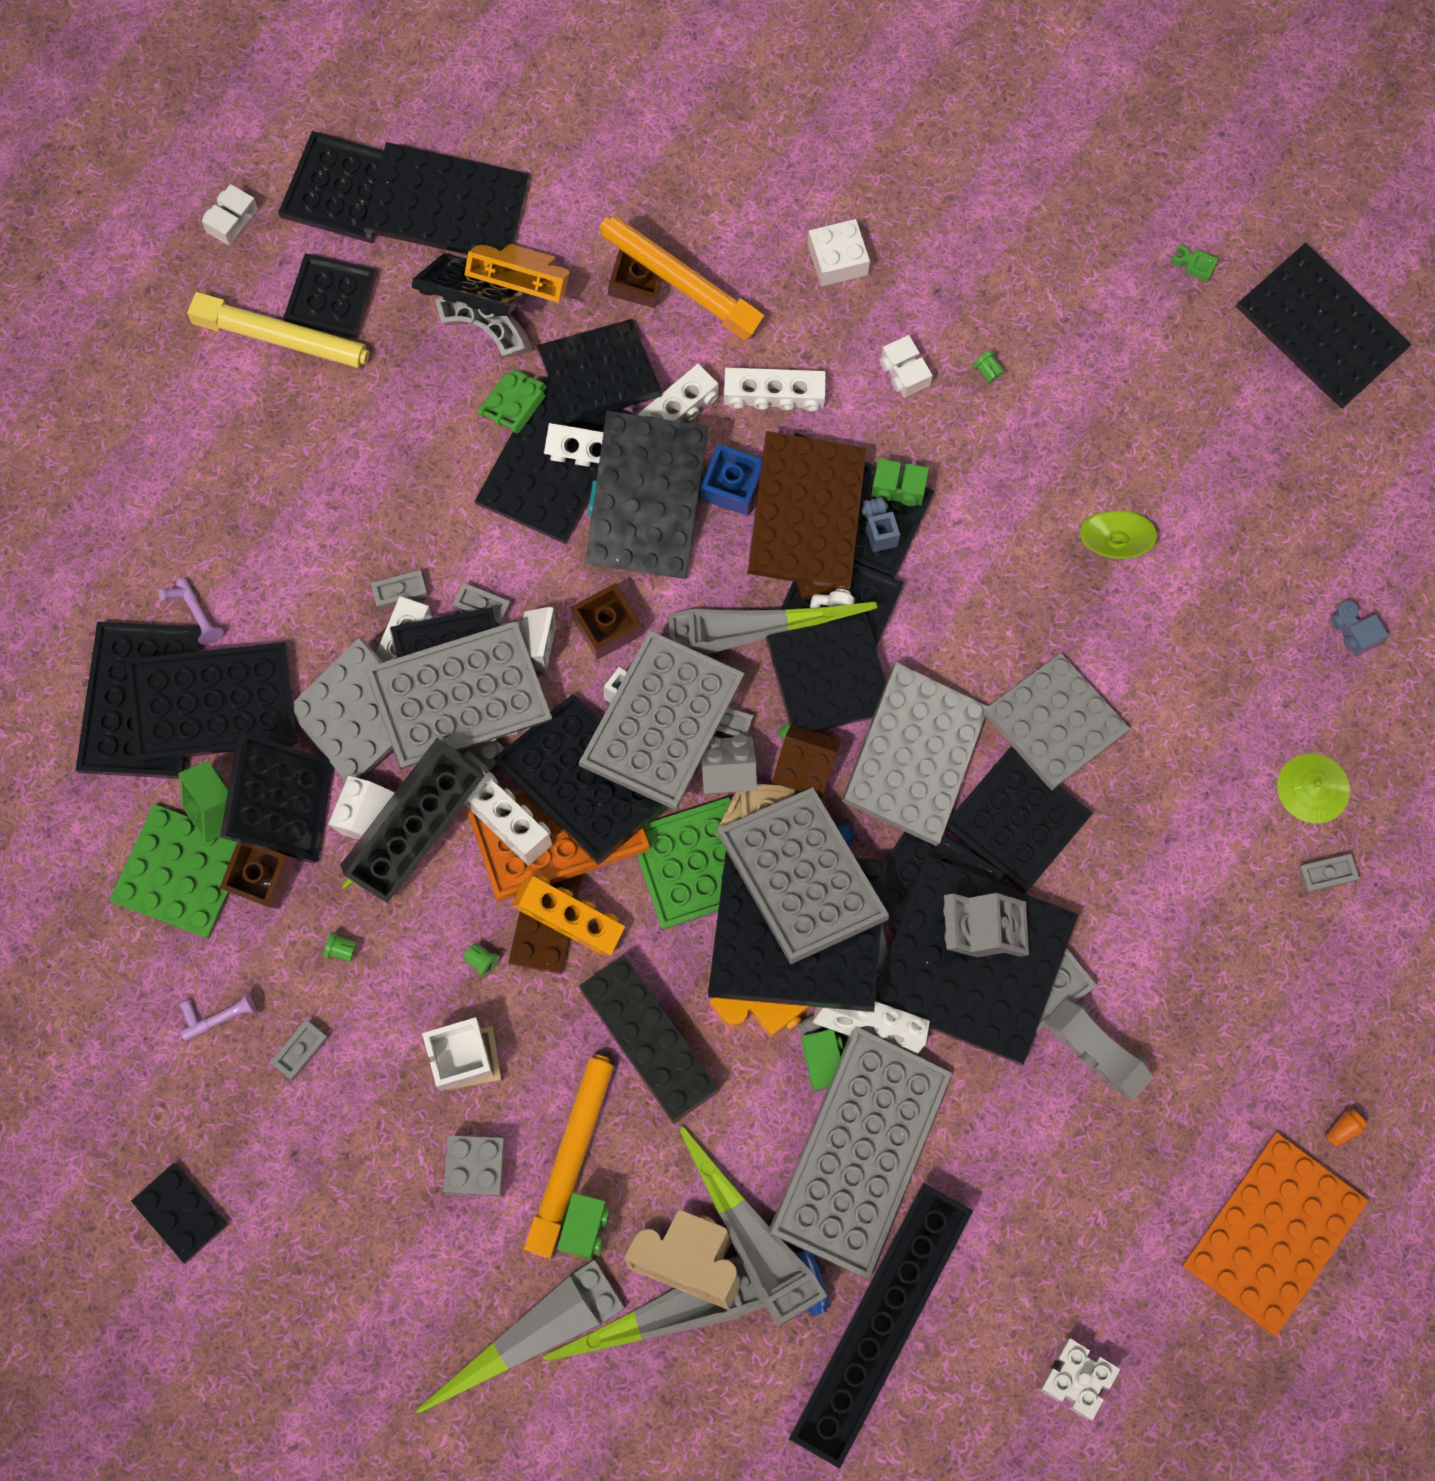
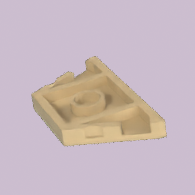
M757 784V790L735 792L718 829L796 795L793 789L781 785Z

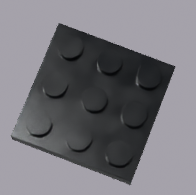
M305 253L283 317L284 321L356 338L377 276L376 269Z

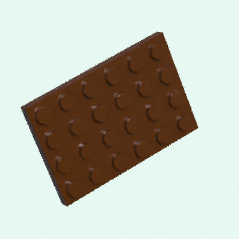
M766 431L747 574L849 591L851 587L866 448Z

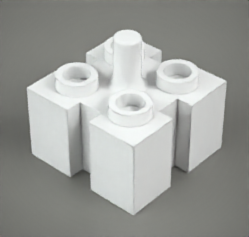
M1071 1338L1065 1339L1055 1357V1360L1060 1363L1058 1369L1048 1370L1038 1390L1057 1402L1063 1401L1064 1398L1071 1401L1068 1406L1070 1410L1086 1420H1093L1103 1402V1399L1098 1396L1100 1390L1110 1389L1120 1369L1101 1357H1096L1094 1360L1089 1359L1087 1355L1090 1350Z

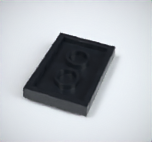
M176 1163L170 1165L131 1200L133 1205L184 1264L190 1261L228 1226V1223Z

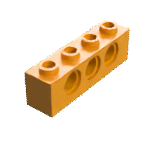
M536 874L535 877L524 878L511 907L600 955H612L625 928L624 925L618 923V917L607 912L602 914L596 911V906L586 900H581L580 902L572 898V892L562 887L556 889L550 886V881L541 875ZM544 894L550 897L551 904L549 908H545L542 905ZM567 907H570L574 912L571 921L565 917ZM591 919L595 921L597 926L594 933H591L588 929V923Z

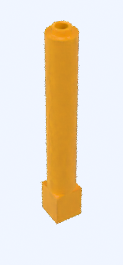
M613 214L611 218L606 216L599 226V229L602 230L601 237L723 321L722 326L746 341L764 317V314L741 298L737 301Z
M595 1055L594 1058H588L536 1217L533 1219L524 1247L526 1252L551 1260L553 1258L571 1196L614 1066L610 1064L611 1059Z

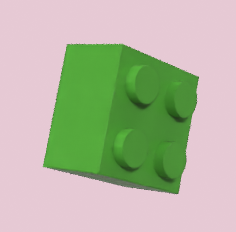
M206 761L180 772L179 785L183 809L204 841L208 842L221 835L228 788L223 784L220 771L218 769L214 770L209 761Z
M572 1193L557 1248L560 1253L593 1261L595 1255L600 1256L604 1242L603 1238L600 1237L601 1229H607L611 1216L605 1201Z

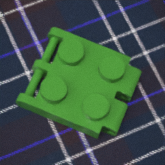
M514 369L510 374L503 375L479 408L478 415L483 418L487 416L493 419L496 424L506 425L511 428L512 432L519 433L546 397L543 393L546 390V386L543 382L532 377L528 378V375ZM490 410L497 413V415L490 413ZM508 418V419L514 421V423H511V422L507 421L506 419Z

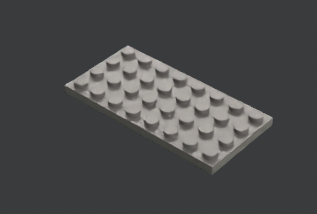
M856 1026L848 1038L768 1233L856 1275L870 1279L952 1073Z

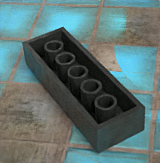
M436 738L340 865L343 875L388 903L484 778L480 766L439 738Z
M625 955L579 985L580 991L673 1124L718 1093L717 1085Z

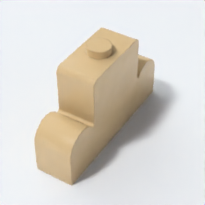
M678 1211L663 1240L654 1230H642L635 1236L624 1257L630 1270L727 1310L730 1309L741 1284L734 1264L729 1260H724L731 1245L727 1229L717 1225L714 1220L704 1215H701L699 1218L687 1212Z

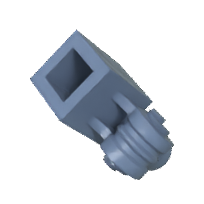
M882 497L863 501L862 514L867 518L866 532L872 551L877 552L897 547L900 533L893 512L886 513V509H888L887 503Z
M1347 601L1339 606L1334 615L1330 616V621L1336 630L1340 629L1343 633V642L1347 650L1353 651L1357 657L1382 645L1389 635L1376 614L1363 621L1357 620L1355 617L1359 612L1358 606L1353 602Z

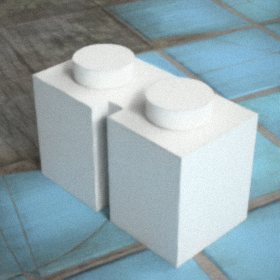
M230 184L225 191L219 194L217 198L218 204H214L211 209H208L202 219L205 231L231 246L258 211L254 197Z
M909 335L884 346L880 358L883 370L885 372L889 371L892 376L891 382L896 392L900 391L904 398L929 387L933 376L922 357L916 360L915 357L919 356L920 353Z

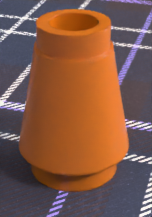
M1351 1109L1349 1112L1345 1111L1325 1137L1333 1147L1337 1148L1339 1145L1364 1133L1363 1129L1368 1125L1354 1109Z

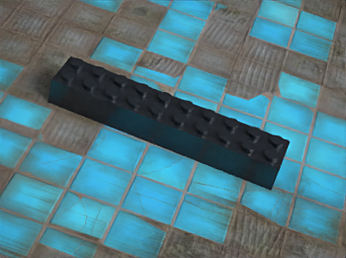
M925 1183L920 1186L788 1440L838 1469L841 1468L973 1212L972 1209Z

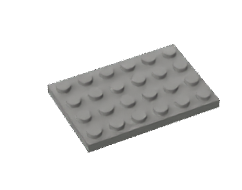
M517 621L365 669L400 770L416 765L436 738L459 751L552 720Z
M649 630L581 757L579 766L676 810L744 678V673Z
M896 662L891 668L841 802L937 846L942 839L985 718L983 712L988 706Z
M813 787L717 829L718 837L790 965L889 919L888 912Z

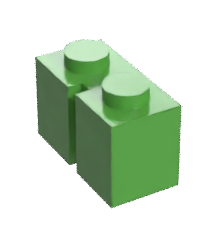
M878 458L871 496L876 498L882 497L884 501H900L907 506L922 505L929 468L906 464L905 472L900 471L901 462Z
M834 1030L801 1036L800 1040L805 1061L808 1064L807 1070L813 1093L828 1089L840 1060L839 1052L843 1051L840 1035L835 1036Z

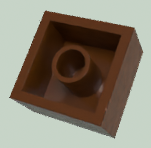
M619 249L609 282L608 295L655 308L663 279Z
M616 583L570 607L573 621L597 660L642 636L641 624Z
M790 725L784 739L772 783L799 792L813 787L818 797L822 799L829 783L841 740Z
M237 842L220 889L261 905L279 909L298 858L271 849L256 848Z

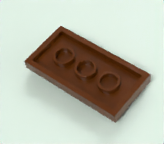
M583 874L562 880L550 886L556 889L559 887L565 888L573 893L572 898L578 900ZM544 894L542 905L545 908H549L551 904L550 897ZM567 907L565 917L571 921L574 912L570 907ZM519 912L508 964L562 975L569 937Z

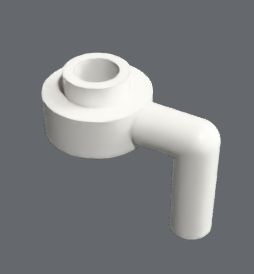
M836 589V591L831 592L829 595H813L810 608H820L821 605H828L829 607L854 604L855 598L847 590Z

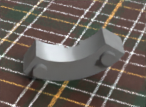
M443 297L435 299L442 324L452 326L465 323L481 327L495 341L502 356L512 358L533 351L526 332L510 314L497 316L492 314L491 310L484 308L472 309L463 302H448Z
M1065 999L1044 1023L1064 1046L1067 1045L1074 1053L1079 1055L1077 1059L1093 1073L1096 1071L1107 1081L1108 1086L1133 1102L1154 1078L1148 1070L1149 1064L1141 1056H1133L1112 1040L1089 1017L1090 1012L1083 1004L1079 1002L1074 1004Z

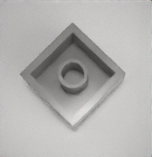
M737 735L733 738L713 737L701 760L704 794L757 790L756 760L752 736Z
M448 1136L444 1193L452 1196L502 1198L506 1150L504 1138Z

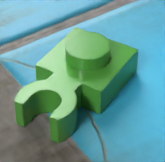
M1179 245L1176 253L1181 254L1183 257L1179 258L1174 255L1171 263L1178 267L1186 266V274L1207 283L1219 259L1198 249L1192 254L1187 247Z

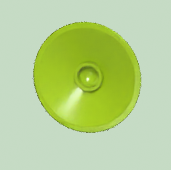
M1125 510L1092 514L1082 523L1080 538L1084 545L1096 554L1114 559H1128L1148 552L1156 543L1157 532L1154 525L1147 518L1138 513Z
M1314 753L1296 756L1284 765L1278 777V795L1283 806L1294 817L1308 823L1331 821L1344 811L1349 801L1350 785L1345 772L1335 761L1326 756Z

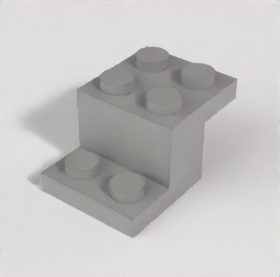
M998 893L972 898L957 894L944 895L945 905L943 912L946 925L944 937L947 950L974 957L1008 953L1019 957L1029 955L1025 901Z

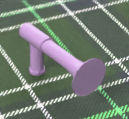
M185 578L176 582L178 588L159 590V598L162 601L184 598L201 629L202 635L198 639L199 644L208 645L222 637L223 629L214 628L208 622Z
M244 990V995L238 1003L200 1021L197 1020L191 1000H187L179 1005L188 1023V1027L180 1030L183 1039L187 1041L234 1016L248 1012L257 1016L258 1012L252 997L246 990Z

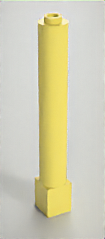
M195 293L187 312L191 323L218 332L223 329L352 367L361 368L362 364L366 365L369 359L370 352L367 350L366 344L226 305L223 299L202 293Z

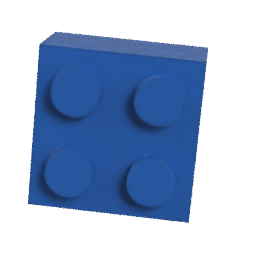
M717 444L700 487V500L748 516L758 491L762 459Z

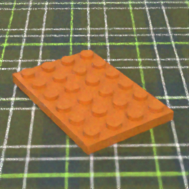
M520 789L511 792L516 798L515 802L520 807L525 805L532 812V818L537 823L543 822L551 831L549 836L552 846L528 866L468 807L466 808L497 903L516 897L525 877H535L536 874L547 878L550 881L549 885L650 851L649 843L642 828L602 863L597 865ZM504 812L500 816H508L511 812ZM521 829L520 831H518V833L523 834L527 832L528 829Z
M1276 1132L1186 1258L1182 1267L1273 1337H1276L1369 1201Z

